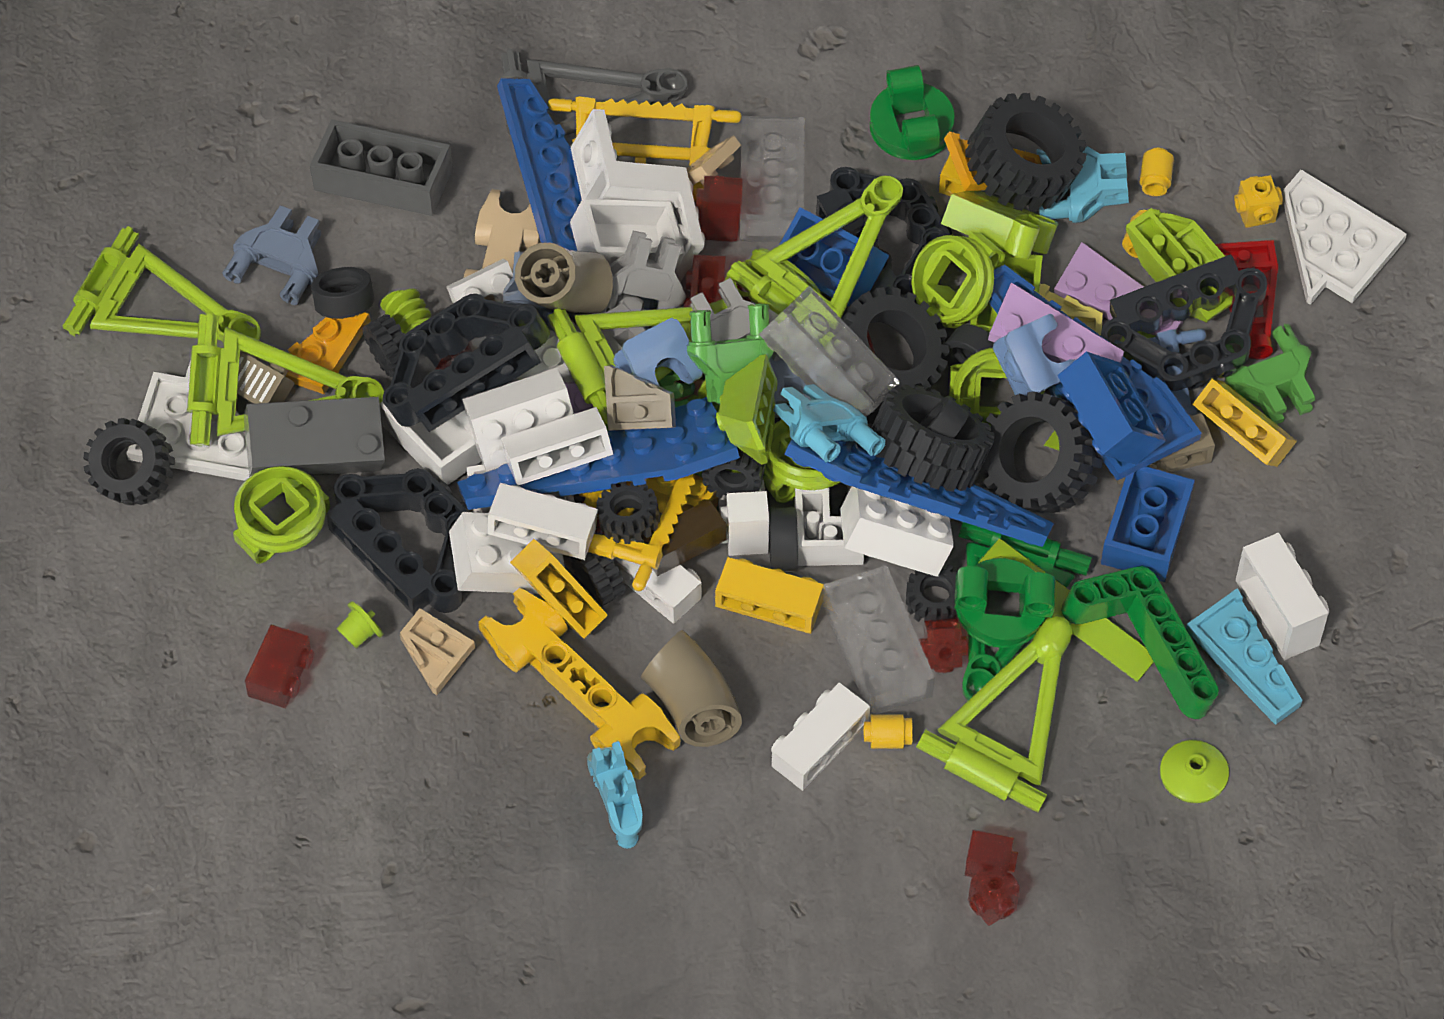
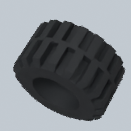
M119 418L118 423L113 421L105 423V430L98 428L94 432L97 436L96 439H89L86 444L91 447L90 452H84L83 457L84 460L89 461V465L84 466V471L91 476L88 479L91 486L96 487V491L101 495L126 505L134 506V503L143 505L147 503V498L152 500L158 498L159 494L157 491L159 489L165 491L169 486L165 483L167 477L172 479L174 474L173 471L169 470L170 465H175V458L169 455L173 449L171 444L165 442L167 438L158 432L157 429L135 419L130 421L126 418ZM138 444L143 456L141 467L131 478L121 480L116 470L118 456L128 446Z

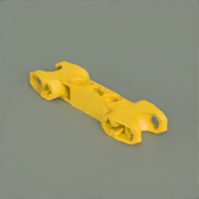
M519 588L513 593V602L524 616L520 622L514 625H503L487 616L478 621L479 630L491 645L497 657L508 668L518 672L530 663L551 685L599 728L590 736L595 749L599 747H612V743L620 742L628 770H631L634 778L640 780L646 775V765L635 751L638 744L644 741H655L673 751L680 746L679 734L666 718L662 709L652 699L641 693L629 703L559 638L567 632L568 627L560 614L547 602ZM552 659L562 660V662L556 664L550 663L549 661H551ZM599 702H606L609 705H607L606 707H598L595 704Z

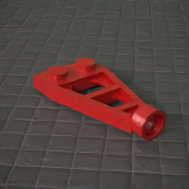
M1274 240L1215 244L1225 256L1232 255L1239 271L1246 268H1256L1262 271L1267 278L1266 297L1262 303L1263 317H1256L1250 334L1251 348L1249 354L1251 359L1267 358L1273 352L1270 335L1278 273ZM1248 291L1247 293H1255L1257 291ZM1233 295L1232 305H1231L1230 307H1228L1229 310H1230V312L1232 311L1233 303H1234V300H1235V296H1234V295Z

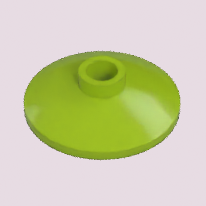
M1187 740L1179 742L1167 750L1161 761L1160 776L1163 785L1174 797L1189 803H1204L1222 793L1228 782L1229 768L1225 757L1217 748L1203 741ZM1190 764H1199L1201 768L1193 769Z

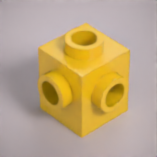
M1271 175L1263 177L1253 176L1240 181L1238 194L1234 196V203L1237 212L1241 215L1245 228L1276 222L1279 205H1282L1283 198L1280 187H1275Z

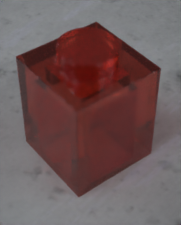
M972 830L964 876L1006 884L1008 871L1015 872L1018 852L1012 851L1014 838Z

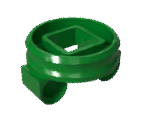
M919 65L887 70V88L875 98L870 110V132L875 143L886 153L906 160L925 159L939 153L947 146L944 138L949 131L953 132L955 116L950 100L939 89L923 83ZM924 110L926 116L903 120L902 132L899 131L895 115Z
M993 558L982 561L975 566L962 567L958 570L955 580L954 608H956L958 619L967 633L983 644L998 648H1011L1022 645L1035 636L1045 617L1052 618L1055 610V577L1048 573L1035 572L1027 565L1007 558ZM987 590L1019 593V617L985 614Z

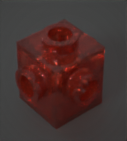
M958 619L924 621V638L919 639L920 659L926 660L928 669H934L938 673H948L954 671V668L963 667L962 656H968L967 636H961V626Z
M999 864L989 871L988 869H983L971 879L968 896L969 905L990 926L1000 919L1007 918L1017 909L1020 886L1015 877L1009 872L1005 873Z

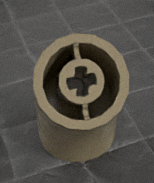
M538 243L529 247L519 257L515 266V282L518 290L529 301L551 310L565 309L567 313L595 314L601 313L611 299L613 289L611 268L606 258L598 252L573 251L554 243Z
M684 630L679 631L652 659L642 673L641 679L650 686L664 703L674 720L680 738L685 743L699 747L720 744L733 737L739 731L742 724L736 699L722 673L707 653Z

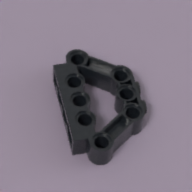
M840 167L834 170L830 177V191L817 196L816 215L825 219L861 198L864 190L874 179L880 176L859 173L851 167ZM911 178L898 180L903 186V195L900 202L888 215L904 220L907 224V238L919 246L901 274L895 276L892 271L891 255L879 248L877 236L873 246L889 255L870 293L876 288L882 287L885 288L886 293L892 287L901 289V297L905 296L902 294L913 293L911 282L912 270L920 251L933 239L952 235L951 228L941 224L942 219L938 214V206L934 197L928 196L923 186ZM865 214L841 227V229L859 238L866 224L864 222Z
M1227 255L1111 299L1110 313L1113 319L1104 324L1101 336L1123 350V357L1131 361L1133 359L1142 366L1141 370L1146 374L1163 381L1172 392L1188 388V390L1197 389L1203 386L1208 379L1216 376L1218 378H1226L1234 374L1237 368L1245 365L1248 361L1251 348L1250 334L1257 309L1262 305L1266 297L1267 278L1262 271L1256 268H1246L1239 271L1232 255ZM1246 284H1253L1259 290L1255 293H1247L1242 287ZM1210 286L1215 288L1217 293L1208 296L1203 294L1201 289ZM1235 296L1227 329L1221 336V339L1213 343L1206 340L1198 341L1193 344L1189 352L1184 354L1171 352L1137 333L1138 331L1145 333L1155 332L1164 321L1169 319L1178 322L1184 321L1190 317L1193 310L1198 308L1212 310L1217 308L1223 299ZM1182 298L1187 304L1183 307H1176L1171 304V300ZM1151 309L1157 315L1148 319L1141 316L1140 313L1143 310ZM1119 334L1125 338V341L1115 344L1109 340V337ZM1236 343L1242 347V350L1232 353L1226 349V346ZM1199 355H1207L1212 361L1208 364H1200L1195 358ZM1170 366H1176L1182 372L1177 376H1170L1164 370Z
M477 293L464 296L408 331L402 337L399 344L401 353L391 384L383 394V403L401 426L410 427L422 422L428 432H431L465 410L462 399L504 386L540 364L541 360L535 350L548 340L550 335L549 327L537 309L531 304L516 306L486 300L481 294ZM486 337L479 345V348L472 352H463L453 359L450 366L445 369L435 370L442 358L462 352L474 338Z
M419 468L411 469L405 474L361 477L357 474H345L339 477L334 485L336 506L326 513L329 530L413 615H415L419 608L424 609L429 604L435 610L442 613H451L457 610L462 604L463 593L458 591L449 530L462 512H472V510H468L465 502L459 503L453 497L451 489L444 481L440 480L438 482L429 472ZM418 489L424 490V491L418 492V493L412 492V491L418 490ZM353 494H354V495H357V496H355V497H353V498H348V497H347V496L353 495ZM405 510L421 512L425 516L428 529L435 533H442L445 536L435 573L430 575L424 569L423 559L419 554L413 551H406L402 547V540L397 532L389 529L385 530L381 526L379 512ZM440 510H441V511H445V512H443L442 514H435V513H434V512L440 511ZM364 528H373L369 531H362ZM385 549H394L388 553L382 552ZM408 570L416 571L412 574H404ZM445 588L452 589L449 592H440V590Z

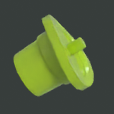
M353 601L347 604L351 609L347 618L336 628L356 649L374 634L379 638L384 635L381 628L371 619L376 614L372 610L366 613Z

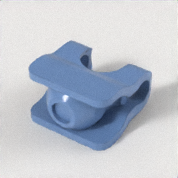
M1053 314L1045 315L1016 328L1006 336L996 340L993 344V351L1015 395L1022 394L1027 396V392L1040 393L1061 383L1057 375L1075 361V359H1069L1060 363L1052 362L1043 353L1042 340L1044 336L1058 326Z
M673 318L667 319L627 340L623 344L622 350L618 351L613 359L616 367L657 386L659 384L655 376V368L658 367L672 369L687 384L700 379L703 373L689 358L686 346L689 339L680 322Z

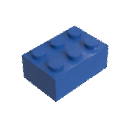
M800 207L780 244L823 219ZM840 228L787 260L807 275L821 293L833 298L859 238ZM874 246L872 247L847 307L862 294L871 290L889 255Z
M1086 351L1057 375L1063 385L1061 389L1064 396L1074 404L1078 411L1079 422L1089 430L1093 437L1092 445L1100 455L1137 465L1166 442L1120 362Z
M1146 466L1126 476L1104 542L1101 564L1120 570L1139 566L1146 567L1153 571L1159 581L1165 582L1191 502L1195 480Z

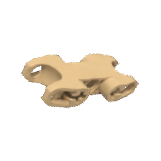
M492 189L479 212L475 231V244L487 246L482 269L501 259H505L508 261L513 273L514 252H524L529 247L541 243L530 204L526 210L520 213L506 212L501 208V190ZM466 269L464 278L479 270ZM493 294L484 297L486 300L495 301Z

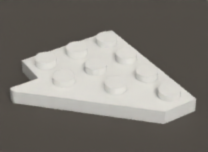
M1300 170L1283 190L1284 209L1306 302L1311 305L1326 287L1353 303L1405 242L1407 234L1303 170Z
M191 360L185 377L153 372L138 421L157 429L158 432L167 438L165 442L171 444L173 449L169 455L175 458V465H170V468L243 481L248 479L249 470L245 431L217 436L218 415H212L210 446L190 445L192 413L187 412ZM138 444L130 445L127 451L128 460L142 462L143 456L140 446Z

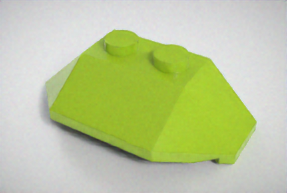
M1150 208L1125 227L1142 267L1155 282L1225 257L1192 219L1161 213L1160 210ZM1207 286L1202 288L1201 292L1211 296L1216 294L1217 290ZM1233 296L1223 299L1222 303L1215 309L1205 310L1198 308L1193 310L1190 316L1207 323L1232 305ZM1182 298L1171 300L1177 307H1183L1187 304Z
M766 354L760 355L725 381L723 394L720 395V408L716 412L718 426L721 431H726L730 442L761 465L768 463L775 424V412L773 410L776 403L774 394L778 386L777 378Z

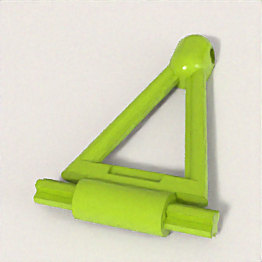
M891 176L877 177L864 190L861 198L751 261V264L765 276H759L740 260L732 264L731 269L727 272V276L750 293L749 299L755 304H769V309L778 314L781 319L780 323L799 338L806 335L829 353L830 350L832 351L836 347L840 337L818 321L817 318L820 317L833 328L838 327L884 220L902 198V184ZM865 214L868 217L831 302L780 264Z
M129 226L126 228L122 227L112 246L105 247L75 294L73 298L75 306L63 324V329L68 330L69 334L76 336V334L80 335L91 315H95L91 321L90 329L198 338L199 323L116 316L143 270L147 268L203 312L219 316L217 340L223 342L225 327L256 340H260L261 337L260 326L253 317L238 311L227 310L143 245L138 244L130 258H128V254L139 238V234L133 232V228ZM247 322L252 323L255 327L250 326Z
M723 299L709 304L714 314L727 308ZM691 307L575 315L576 323L581 332L576 331L565 309H555L554 313L547 316L559 339L557 349L585 403L597 407L606 427H608L604 366H615L613 361L614 354L601 329L656 326L670 318L677 319L680 324L691 323L689 314L690 311H693ZM668 367L655 368L657 382L673 370Z
M214 314L199 315L197 345L192 346L187 404V412L192 413L190 445L210 446L212 415H218L217 436L245 431L244 414L235 416L240 350L335 389V395L313 400L379 397V404L383 401V387L375 379L359 376L346 377L227 327L224 329L223 348L217 347L219 316Z
M1062 616L1048 617L1037 630L1032 642L937 729L940 734L957 742L956 745L925 729L916 748L946 763L945 770L1005 801L1009 797L1038 813L1047 794L1017 779V777L1020 776L1035 785H1041L1061 658L1072 636V627L1069 621ZM1037 661L1043 664L1029 755L1026 758L966 725Z

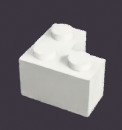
M762 480L759 492L727 493V496L723 495L721 499L718 498L719 514L726 522L727 540L722 543H728V555L768 554L769 512L764 480Z
M795 488L798 566L863 565L864 554L844 549L841 516L830 517L829 488L821 490H800Z

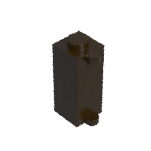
M703 499L698 502V505L677 515L678 523L672 525L674 533L668 534L670 542L664 544L661 549L663 556L657 570L653 569L657 577L727 540L726 522L710 499ZM641 535L642 541L640 543L649 544L652 535L648 538Z

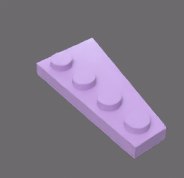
M1081 242L1055 286L1054 294L1064 299L1068 295L1078 300L1081 305L1090 306L1103 313V318L1111 320L1113 318L1110 313V300L1144 286ZM1151 309L1143 310L1140 313L1141 316L1148 319L1157 315ZM1169 319L1162 322L1158 330L1148 334L1156 336L1157 333L1175 329L1177 333L1183 321L1178 322Z
M1013 283L1010 284L989 333V341L995 342L1016 328L1045 315L1053 314L1058 326L1056 329L1048 332L1042 340L1043 353L1049 360L1057 363L1065 362L1069 359L1077 360L1087 351L1121 363L1124 354L1123 350Z

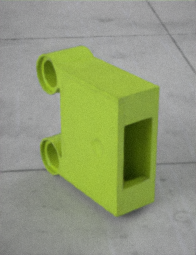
M964 191L951 195L941 222L942 225L966 235H970L971 232L981 233L999 249L1020 258L1029 259L1032 251L1041 254L1048 253L1058 223L1054 220L1026 209L1022 211L1014 209V204L1009 202L1005 206L998 202L1000 198L990 197L983 191Z

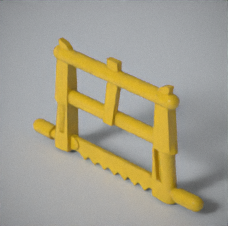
M581 96L576 97L575 101L552 98L547 102V106L552 111H576V137L593 109L605 110V114L608 116L693 121L691 148L612 142L617 156L635 157V163L646 164V158L690 160V166L711 149L707 146L712 120L738 123L742 119L739 111L719 109L714 111L715 107L711 105H694V108H686L683 103L674 107L671 102L662 106L660 102L650 105L648 101L638 104L636 100L627 104L624 99L615 103L612 98L605 102H596L595 98ZM700 181L693 185L692 195L696 202H700V196L705 195L708 191L707 186L703 185Z
M695 473L677 479L660 517V522H658V528L654 531L649 544L635 541L625 544L624 539H620V542L616 543L613 541V536L608 539L604 535L594 534L588 552L610 558L611 560L617 557L640 564L632 587L636 591L644 590L652 573V568L657 570L663 556L661 549L664 544L670 542L668 534L674 533L672 525L678 523L677 515L683 513L681 505L687 504L685 496L691 494L690 486L696 484L694 479ZM604 490L581 493L579 496L586 497L583 502L584 504L596 508L598 497L602 498L601 493ZM625 508L618 512L617 515L630 516L635 508Z

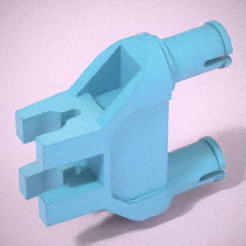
M1087 146L1083 153L1087 154L1086 161L1070 185V196H1067L1066 200H1060L1058 203L1054 202L1050 208L1045 210L1041 205L1039 208L1040 215L1049 219L1069 218V221H1072V223H1080L1089 219L1103 206L1129 203L1126 154H1099ZM1037 149V155H1039L1042 164H1051L1045 152Z
M815 384L805 385L803 392L811 400L793 387L782 389L781 395L789 401L790 407L786 403L776 404L773 411L790 427V437L800 447H810L825 462L833 461L840 453L841 447L834 441H855L870 456L879 454L884 448L885 439L868 426L867 418L852 405L832 398Z
M617 741L612 743V747L593 749L587 756V765L608 812L609 823L616 834L618 845L627 849L637 844V834L642 829L643 817L634 777L631 770H628L626 766L624 752L620 742Z

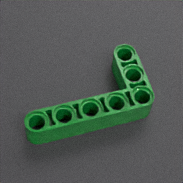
M1139 566L1075 582L1062 604L1061 611L1063 616L1071 623L1084 624L1127 613L1181 712L1191 719L1205 717L1218 696V686L1153 571Z

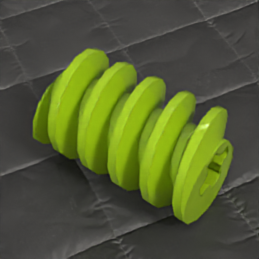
M414 288L391 292L381 300L380 306L382 310L385 311L386 315L389 314L390 317L395 319L396 324L400 325L402 333L405 334L431 318L432 315L430 310L425 308L424 300L419 298V291Z

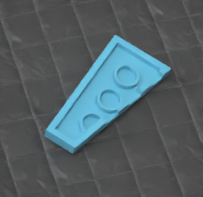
M1237 588L1187 623L1186 630L1276 725L1301 707L1302 699L1284 667L1279 665L1272 653L1273 648L1268 640L1263 638L1257 627L1255 617L1251 611L1248 612L1242 601L1243 597Z

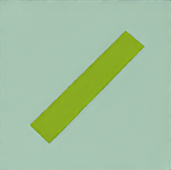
M1000 538L978 562L993 558H1007L1021 562L1035 572H1044ZM1056 580L1053 616L1064 617L1061 608L1070 590ZM1107 618L1084 624H1074L1069 621L1072 627V634L1136 682L1152 665L1153 660L1146 647Z

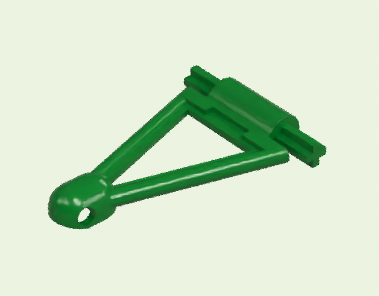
M962 522L958 536L990 546L988 548L975 543H967V566L978 564L1000 538L1045 573L1053 575L1055 580L1066 588L1074 580L1075 576L1072 573L1056 569L1054 566L1086 576L1092 557L1060 548L1062 542L1047 538L1043 547L965 522ZM968 633V665L962 681V693L965 699L968 701L999 673L1014 658L1024 644L1011 648H999L994 656L985 654V644L979 642Z

